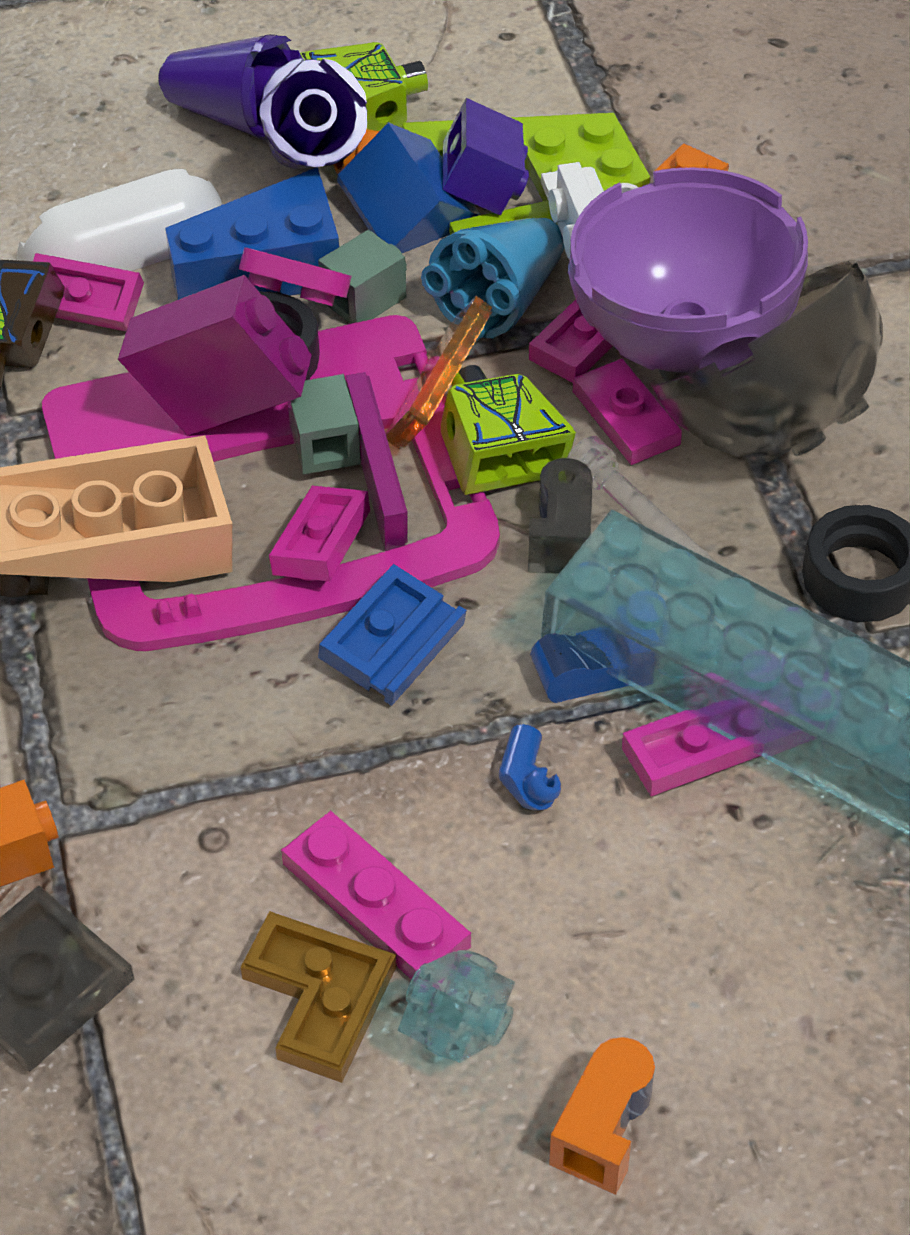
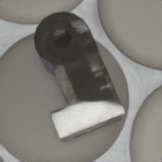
M555 459L548 462L542 468L539 489V512L541 518L530 517L528 572L589 575L593 477L588 466L577 459Z

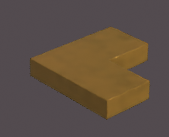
M269 911L241 965L243 980L299 999L275 1047L277 1060L342 1083L394 974L397 963L396 954Z

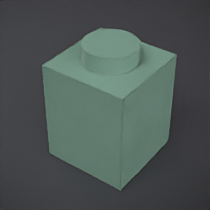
M369 229L318 260V265L321 268L352 276L347 298L335 295L333 306L327 305L350 324L374 319L407 298V264L405 256L396 246L386 243Z
M344 374L306 380L302 396L288 401L290 428L303 475L361 464L359 426Z

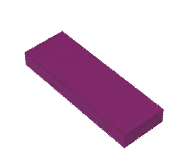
M366 372L346 375L347 387L359 426L361 466L384 550H392L405 546V543H408V511L370 377L366 375Z

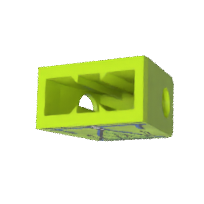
M378 42L300 53L304 60H322V58L333 60L355 76L365 91L367 100L368 122L366 129L380 131L388 122L402 127V123L407 121L406 96L428 90L426 70L420 60L395 66L384 45Z
M477 365L465 366L454 374L451 380L452 387L448 390L441 421V434L464 495L540 480L542 468L547 463L548 478L565 475L576 432L526 376L513 374L487 379L482 369Z

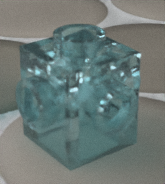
M468 950L453 951L428 964L424 963L414 974L407 989L406 1002L408 1004L397 1031L422 1043L430 1052L461 1063L490 1045L495 1047L502 1040L513 1017L514 1009L507 1005L515 981L497 973V965L489 958Z

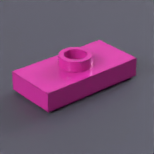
M623 359L573 378L572 392L630 465L681 445L682 430Z

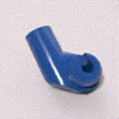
M520 724L511 729L499 768V779L522 807L533 811L546 810L552 806L554 800L561 793V782L557 774L548 778L546 776L548 769L535 765L542 741L540 731L530 725Z

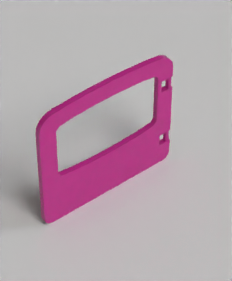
M390 315L318 331L320 349L318 369L309 380L344 374L345 377L346 375L366 372V375L371 380L384 429L399 428L410 435L446 528L441 533L408 545L342 563L337 568L330 582L320 580L305 581L300 578L284 577L203 594L152 599L144 595L139 581L87 578L98 624L106 638L122 648L134 651H153L266 631L350 611L393 564L429 587H434L477 573L495 558L500 545L499 525L490 500L486 498L484 491L469 494L473 503L457 507L454 506L448 492L449 490L460 488L441 434V421L446 395L437 374L432 369L427 357V350L417 326L411 319L400 315ZM415 363L421 377L403 381L398 367ZM129 372L58 387L48 392L42 400L43 416L55 459L204 435L206 436L213 462L295 444L289 423L288 402L187 436Z

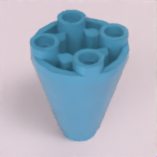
M526 218L461 229L439 241L430 255L429 265L422 271V285L433 296L440 311L455 326L461 338L470 342H475L480 338H494L512 329L526 311L561 259V254L564 251L563 236L559 226L547 218Z

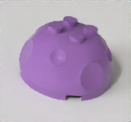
M710 168L663 169L653 171V183L622 193V185L619 182L599 194L583 209L572 230L568 274L572 290L584 318L590 326L595 327L601 336L619 351L620 355L651 370L660 369L669 372L696 373L702 376H711L751 357L787 324L796 309L808 266V236L801 216L797 217L796 223L782 207V195L764 183L737 173Z

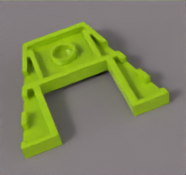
M614 113L510 117L523 123L524 145L528 146L525 168L529 171V176L542 202L506 209L502 212L501 216L493 212L449 222L450 235L461 229L526 218H547L552 220L549 201L541 184V173L558 171V165L580 162L582 168L593 167L604 191L619 182L642 187L650 184L651 177ZM454 120L402 123V128L430 139L443 158V140Z

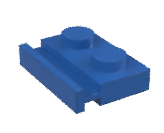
M393 564L319 644L318 658L366 690L375 689L384 695V701L392 706L464 625L467 610L461 606H458L456 609L443 601L444 595Z

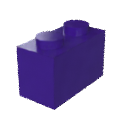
M466 98L443 140V190L501 216L510 198L513 200L519 199L529 178V171L525 169L528 146L524 145L523 123Z

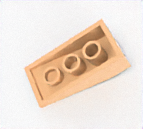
M205 435L0 467V574L177 582L232 572V521Z

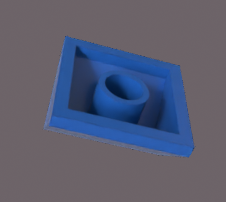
M389 122L345 166L337 177V182L367 228L386 243L396 246L401 253L450 235L449 222L481 215L473 203L443 190V158L432 141Z

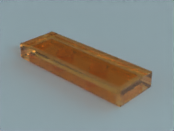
M475 296L449 325L386 432L387 440L399 450L402 447L405 448L428 424L492 314L490 311L492 307L478 296Z

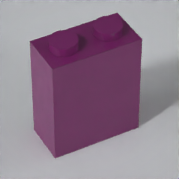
M245 275L131 317L118 356V361L187 436L301 397L311 359V353L308 351L305 342L290 330L275 312L270 300L266 296L261 295Z

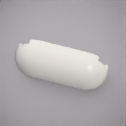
M185 169L163 171L60 204L47 210L39 216L42 224L33 231L26 243L20 241L17 258L19 261H33L35 253L134 271L169 259L166 227L223 204L218 192L209 180L206 181L202 178L191 176Z

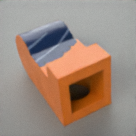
M620 1037L611 1038L603 1042L595 1050L551 1134L549 1165L610 1193L617 1194L628 1172L631 1141L622 1136L629 1121L642 1115L648 1108L652 1095L655 1064L653 1056L646 1046L637 1040Z

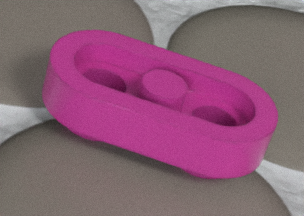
M244 247L239 266L240 270L250 272L248 279L255 286L280 292L283 281L302 286L300 298L333 306L335 295L347 298L352 278L351 275Z

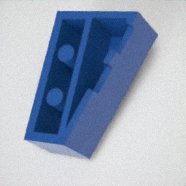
M318 167L165 228L171 274L177 300L242 275L248 278L250 272L239 269L244 247L319 267V259L339 248L338 233ZM283 281L280 292L289 296L301 294L302 286ZM254 285L258 291L278 292Z

